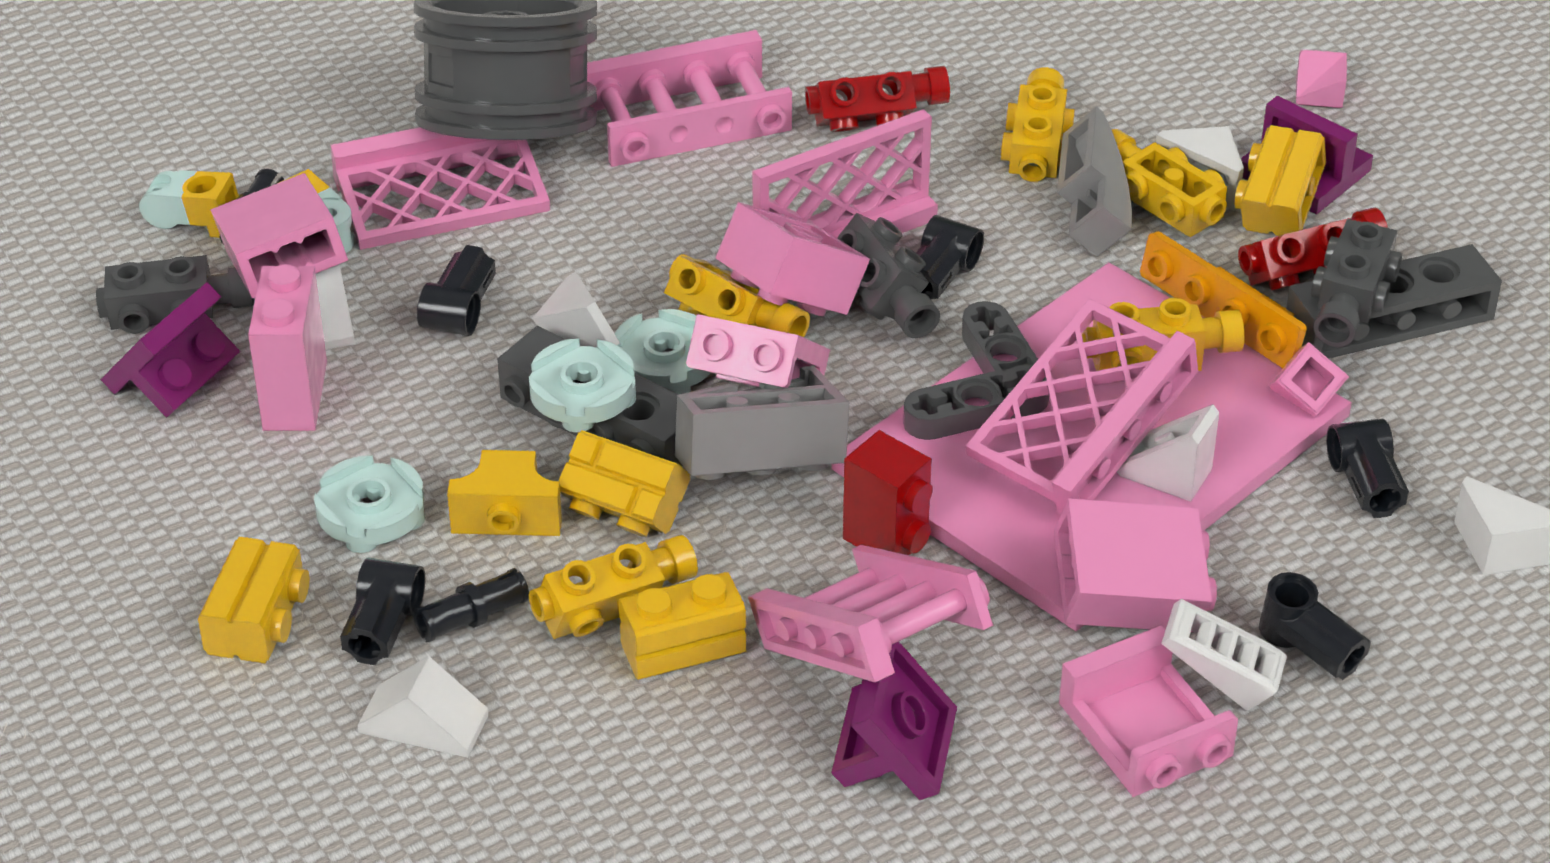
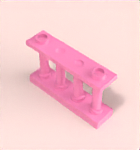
M757 30L588 62L587 82L597 87V101L590 106L596 111L606 109L612 121L607 123L608 158L611 167L791 131V89L785 87L766 91L759 79L762 78V39ZM740 82L747 94L722 100L715 87ZM696 91L702 102L700 105L677 109L670 96ZM648 100L652 101L657 113L631 118L625 106Z
M859 545L852 549L859 573L805 598L768 588L748 597L764 649L872 682H877L895 673L889 655L893 644L936 623L946 620L981 630L993 626L987 607L990 601L989 593L985 583L978 576L977 571L864 545Z

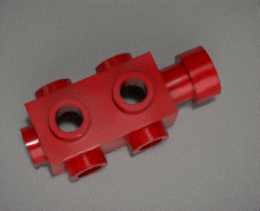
M945 66L924 68L923 73L917 74L905 71L854 78L842 77L837 80L820 81L815 86L805 87V103L808 114H815L817 127L830 125L831 132L859 128V121L876 120L877 126L911 114L917 108L916 102L927 101L928 105L949 103L950 82ZM883 88L888 91L889 95L884 92ZM836 93L840 94L843 97L844 101L839 99Z
M1376 207L1353 213L1351 218H1347L1360 222H1372L1381 227L1388 228L1383 213ZM1347 219L1241 246L1238 250V260L1242 271L1248 275L1250 286L1269 282L1272 291L1300 283L1299 273L1313 270L1315 276L1319 266L1327 268L1324 266V259L1331 236L1340 237Z

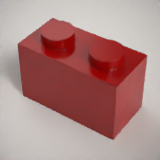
M878 430L845 457L843 539L856 547L864 545L904 555L918 553L927 543L931 533L929 508L933 492V486L931 485L932 458L881 430Z

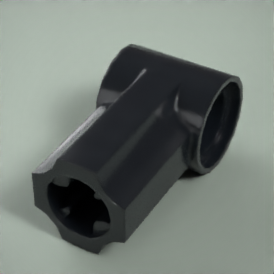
M934 215L929 220L923 232L920 248L916 252L926 263L921 273L929 282L921 293L926 294L930 299H938L960 270L970 272L975 267L984 245V232L982 229L940 215Z
M466 245L462 251L454 253L437 283L428 282L424 285L417 306L418 325L455 334L472 335L480 317L481 299L496 274L495 260L490 258L483 248Z
M1381 418L1330 425L1327 430L1326 445L1331 467L1335 472H1345L1361 509L1371 513L1373 518L1391 516L1399 507L1406 505L1409 490L1393 458V437L1387 421Z
M369 557L364 560L356 584V602L340 635L342 650L350 653L357 662L376 665L380 659L389 657L406 616H413L414 609L422 604L426 583L425 570L422 566Z
M1293 572L1280 573L1274 576L1268 583L1259 623L1260 633L1265 640L1278 647H1296L1335 678L1339 677L1344 680L1355 672L1360 662L1368 654L1371 641L1317 601L1319 592L1311 579Z

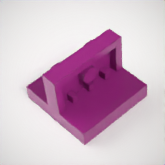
M1276 96L1266 104L1261 143L1270 125L1292 128L1294 132L1299 130L1321 133L1325 138L1326 164L1314 195L1310 212L1317 215L1371 171L1373 155L1356 147L1357 133L1280 96ZM1250 152L1241 158L1244 167L1243 179L1247 181L1251 173L1248 170Z
M206 282L144 335L100 380L114 395L132 381L167 418L241 352L205 314L221 296Z
M897 642L892 645V650L889 653L895 673L877 682L862 679L861 684L852 687L831 773L844 787H848L868 779L881 777L885 773L893 771L919 800H923L940 792L957 706L902 644Z

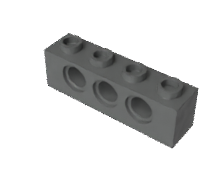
M1473 244L1402 260L1395 283L1385 281L1390 283V291L1384 312L1373 311L1368 323L1360 322L1352 342L1342 347L1329 346L1320 341L1315 335L1313 327L1319 313L1317 311L1319 298L1311 296L1313 281L1289 286L1286 309L1294 313V317L1306 325L1307 329L1302 346L1309 342L1329 359L1494 320L1502 280Z
M536 326L497 358L500 398L549 422L554 427L561 428L577 436L578 432L566 430L562 422L550 419L539 412L530 399L529 376L532 373L531 364L535 356L546 347L566 340L544 328ZM634 373L636 386L635 403L611 419L594 423L593 427L586 432L672 461L682 467L683 465L675 457L677 395L679 394ZM573 380V382H575V383H587V382H580V381H578V380Z

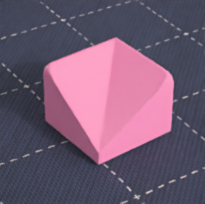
M1301 50L1296 74V104L1343 108L1347 81V53Z
M1308 342L1296 352L1268 387L1289 402L1316 417L1349 376Z

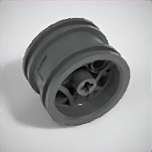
M596 0L414 1V13L424 18L414 25V37L424 42V81L416 84L415 99L420 104H423L416 108L415 123L419 127L430 132L463 138L528 140L578 134L590 130L596 125L597 111L590 105L597 101V87L587 82V44L597 39V25L588 20L597 16Z

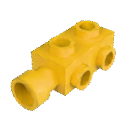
M1041 67L1033 70L1028 76L1027 85L1020 84L1018 103H1008L1006 131H1013V133H1003L1001 160L1010 161L1009 173L1019 174L1024 180L1030 182H1037L1045 177H1057L1058 166L1060 167L1063 133L1072 127L1074 123L1075 109L1066 108L1068 89H1064V78L1055 69ZM1029 163H1034L1038 166H1031Z
M1112 129L1123 161L1131 201L1190 238L1208 226L1215 225L1224 217L1227 207V186L1218 172L1212 169L1203 172L1190 164L1183 151L1176 147L1167 150L1154 142L1141 149L1136 146L1134 138L1119 129Z
M681 254L672 263L669 271L670 279L664 293L681 302L679 310L696 316L699 314L805 337L810 324L808 312L791 303L777 305L763 299L758 295L759 288L750 287L730 277V271L723 270L705 260Z
M1168 298L1161 302L1160 307L1138 309L1135 305L1128 302H1117L1109 307L1169 338L1176 331H1179L1195 339L1198 371H1202L1204 349L1217 348L1219 353L1240 352L1244 347V324L1239 310L1217 311L1214 317L1202 318L1197 304H1189L1180 298ZM1093 320V327H1087L1082 333L1083 343L1114 337L1112 328L1096 320ZM1146 345L1124 349L1128 365L1150 361L1158 352ZM1117 351L1087 356V359H1093L1096 371L1121 366Z
M684 535L660 541L657 549L650 550L646 542L637 545L623 544L613 553L588 561L574 560L567 563L564 569L545 574L541 586L529 592L530 606L536 619L539 622L545 621L553 640L572 633L575 637L585 636L599 629L604 622L619 618L618 599L640 594L649 588H662L664 581L667 580L671 584H676L694 578L698 572L697 558L690 541ZM626 559L630 561L628 566L625 567L621 564L620 560ZM578 576L582 579V582L574 584L570 581L569 577Z

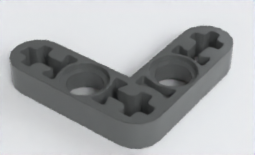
M982 301L973 303L964 310L962 338L983 374L911 392L905 399L903 415L904 428L910 435L918 439L931 440L979 429L1038 360L1012 317L1003 306L995 302ZM989 330H994L992 336H989ZM1008 354L1018 359L1014 361H1000L994 359L993 356ZM1049 395L1026 399L1019 408L1021 417L1042 412L1048 405ZM970 398H980L987 400L989 404L973 406L966 404L964 401Z

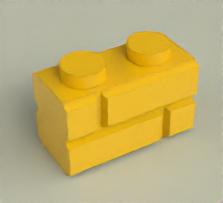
M1270 125L1265 132L1262 143H1253L1248 160V170L1251 173L1248 181H1239L1234 202L1235 208L1241 209L1242 225L1247 231L1265 234L1271 231L1276 236L1303 230L1326 164L1325 138L1321 133L1304 130L1294 132L1292 128Z
M583 430L578 432L569 454V462H566L559 478L560 493L572 500L569 509L595 520L600 519L602 511L619 517L616 524L618 527L642 537H647L650 529L664 534L670 532L678 512V504L682 502L690 482V474L679 464Z
M240 536L235 540L198 617L203 650L208 655L232 659L234 655H237L240 660L265 664L269 660L276 643H285L287 641L292 624L291 610L295 602L303 603L305 601L310 583L309 571L303 569L300 549L296 545L271 541L268 545L260 539Z
M729 572L715 575L705 574L697 577L695 580L664 588H649L640 594L618 599L619 618L621 621L620 641L637 680L746 652V632L744 629L746 628V609Z

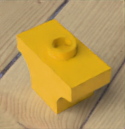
M482 450L480 463L472 473L461 478L449 480L447 497L451 534L560 536L562 525L559 481L548 480L537 472L536 451Z

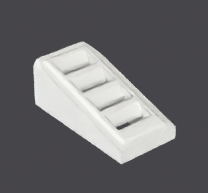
M1183 599L1174 603L1161 643L1246 711L1251 710L1277 692L1287 658L1286 654L1272 644ZM1191 630L1197 634L1196 640L1189 638Z

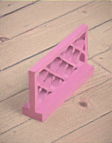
M923 109L752 171L753 207L814 224L838 238L839 234L856 213L874 221H877L879 217L885 218L893 223L902 233L927 224L938 212V204L929 196L932 116ZM915 131L913 140L902 153L894 149L905 134ZM872 146L876 147L860 169L852 165L862 150ZM889 155L896 159L881 180L873 177ZM828 162L834 163L818 184L809 180L820 165ZM909 167L913 169V180L910 179L896 184ZM846 171L854 175L839 196L830 192ZM787 177L790 178V181L775 200L769 198L770 183ZM867 183L875 187L869 195L854 200ZM803 187H806L812 191L796 212L789 209L788 206ZM824 199L833 203L828 210L812 216Z
M419 127L331 145L333 178L338 192L341 191L343 200L351 208V225L360 250L550 211V200L527 140L463 138L430 132ZM518 155L520 157V160L513 169L494 161ZM469 165L474 167L466 178L447 171ZM484 172L504 179L496 191L476 183ZM419 175L427 176L418 188L400 180ZM438 181L457 189L449 200L429 193ZM374 184L379 185V188L371 197L353 190L354 188ZM516 184L533 191L534 197L516 200L506 194ZM390 191L410 198L401 210L382 202ZM467 194L487 201L482 208L472 210L459 205ZM420 203L439 210L435 217L420 219L411 215ZM372 213L392 220L387 227L366 231L364 225Z
M1089 298L965 445L967 455L1052 500L1056 504L1057 514L1061 515L1068 498L1094 500L1197 374L1198 365L1195 339L1179 331H1176L1169 338ZM1093 320H1096L1112 328L1114 337L1083 343L1081 334ZM1146 345L1158 351L1150 361L1128 365L1124 349ZM1112 351L1118 352L1121 366L1090 372L1087 356ZM1080 358L1083 374L1052 379L1051 369L1057 362ZM1124 380L1126 391L1120 398L1096 401L1093 386ZM1087 387L1090 404L1064 409L1058 408L1055 393ZM1045 395L1050 396L1053 411L1021 417L1019 408L1026 399ZM1094 418L1095 428L1088 436L1065 440L1062 423ZM1056 425L1058 442L1027 447L1025 430ZM1018 432L1021 449L998 453L987 447L995 436ZM1061 455L1063 457L1064 466L1052 480L1032 471L1030 461Z

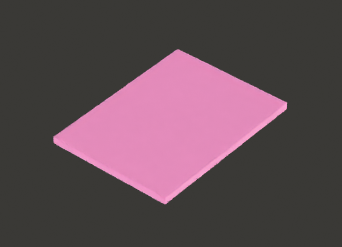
M1108 262L1017 327L1039 359L1089 298L1107 307L1117 302H1128L1139 309L1160 307L1161 302L1170 297ZM1093 321L1089 324L1088 327H1093ZM1245 343L1243 350L1240 352L1219 353L1217 348L1204 349L1202 371L1197 372L1152 428H1157L1212 404L1219 411L1212 470L1192 501L1190 502L1123 478L1117 472L1094 500L1198 508L1201 529L1204 531L1324 437L1330 425L1340 424L1348 418L1352 402L1335 393L1319 414L1313 417L1268 387L1283 368ZM1008 354L993 356L994 359L1000 361H1014L1018 359ZM972 357L934 385L980 375L983 372L974 357ZM1080 358L1057 362L1051 369L1052 379L1083 374ZM1087 359L1090 372L1096 371L1093 359ZM1124 380L1093 386L1097 402L1120 398L1126 391ZM1087 387L1055 393L1059 409L1090 404ZM1050 396L1047 407L1040 413L1053 411ZM970 398L964 401L966 404L973 406L989 404L987 400L980 398ZM902 406L847 445L846 457L874 433L881 430L932 458L931 485L933 486V492L929 508L930 535L1065 624L1054 535L1055 526L1061 515L1057 514L1056 504L1052 500L967 455L965 445L979 429L938 439H918L910 435L904 428V406ZM1094 418L1062 423L1065 440L1088 436L1095 428ZM1056 425L1024 431L1027 447L1059 441ZM1018 432L995 436L987 447L998 453L1021 449ZM1062 455L1030 461L1032 471L1049 480H1052L1064 466ZM844 463L832 464V470L844 477ZM1065 624L1074 631H1078L1081 627L1084 626L1075 624Z

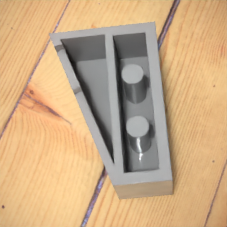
M814 365L800 368V377L792 379L788 388L759 383V387L737 391L738 385L729 383L677 395L675 457L691 476L704 480H716L724 477L725 473L745 471L749 474L763 476L773 474L779 468L797 467L806 471H820L825 469L827 464L844 463V458L847 454L850 402Z

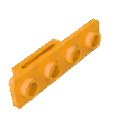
M1156 231L1148 235L1140 268V275L1174 298L1183 299L1189 304H1197L1200 314L1205 318L1214 317L1217 311L1239 310L1244 324V343L1281 368H1284L1302 347L1307 328L1303 322L1294 317V313L1222 267L1213 266L1162 232Z

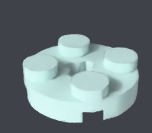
M661 309L658 310L659 318H649L643 321L641 313L623 322L615 332L620 342L617 346L625 350L632 358L634 373L677 394L689 393L692 385L698 384L711 373L690 368L686 364L696 315L682 310ZM667 348L673 349L672 351H669V352H663V351H665Z
M579 339L563 340L543 349L535 356L531 364L532 373L529 376L530 399L533 405L548 418L562 422L563 427L570 432L588 431L593 427L594 423L615 417L626 408L631 407L636 401L633 360L625 350L611 342L597 339V347L580 346ZM573 380H578V381H580V382H587V383H575V382H573Z
M372 455L353 457L331 467L320 479L321 489L317 494L315 493L314 497L316 517L321 528L334 539L345 542L346 547L350 551L366 553L375 549L379 544L396 540L411 530L421 527L425 521L423 482L419 473L408 463L391 457V465L374 463ZM368 497L376 502L362 503L360 500Z

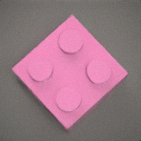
M740 202L736 206L716 255L717 260L732 269L731 278L750 287H760L758 295L763 299L777 305H783L788 300L797 301L796 305L799 308L818 316H824L826 310L845 315L848 314L870 261V258L814 224Z

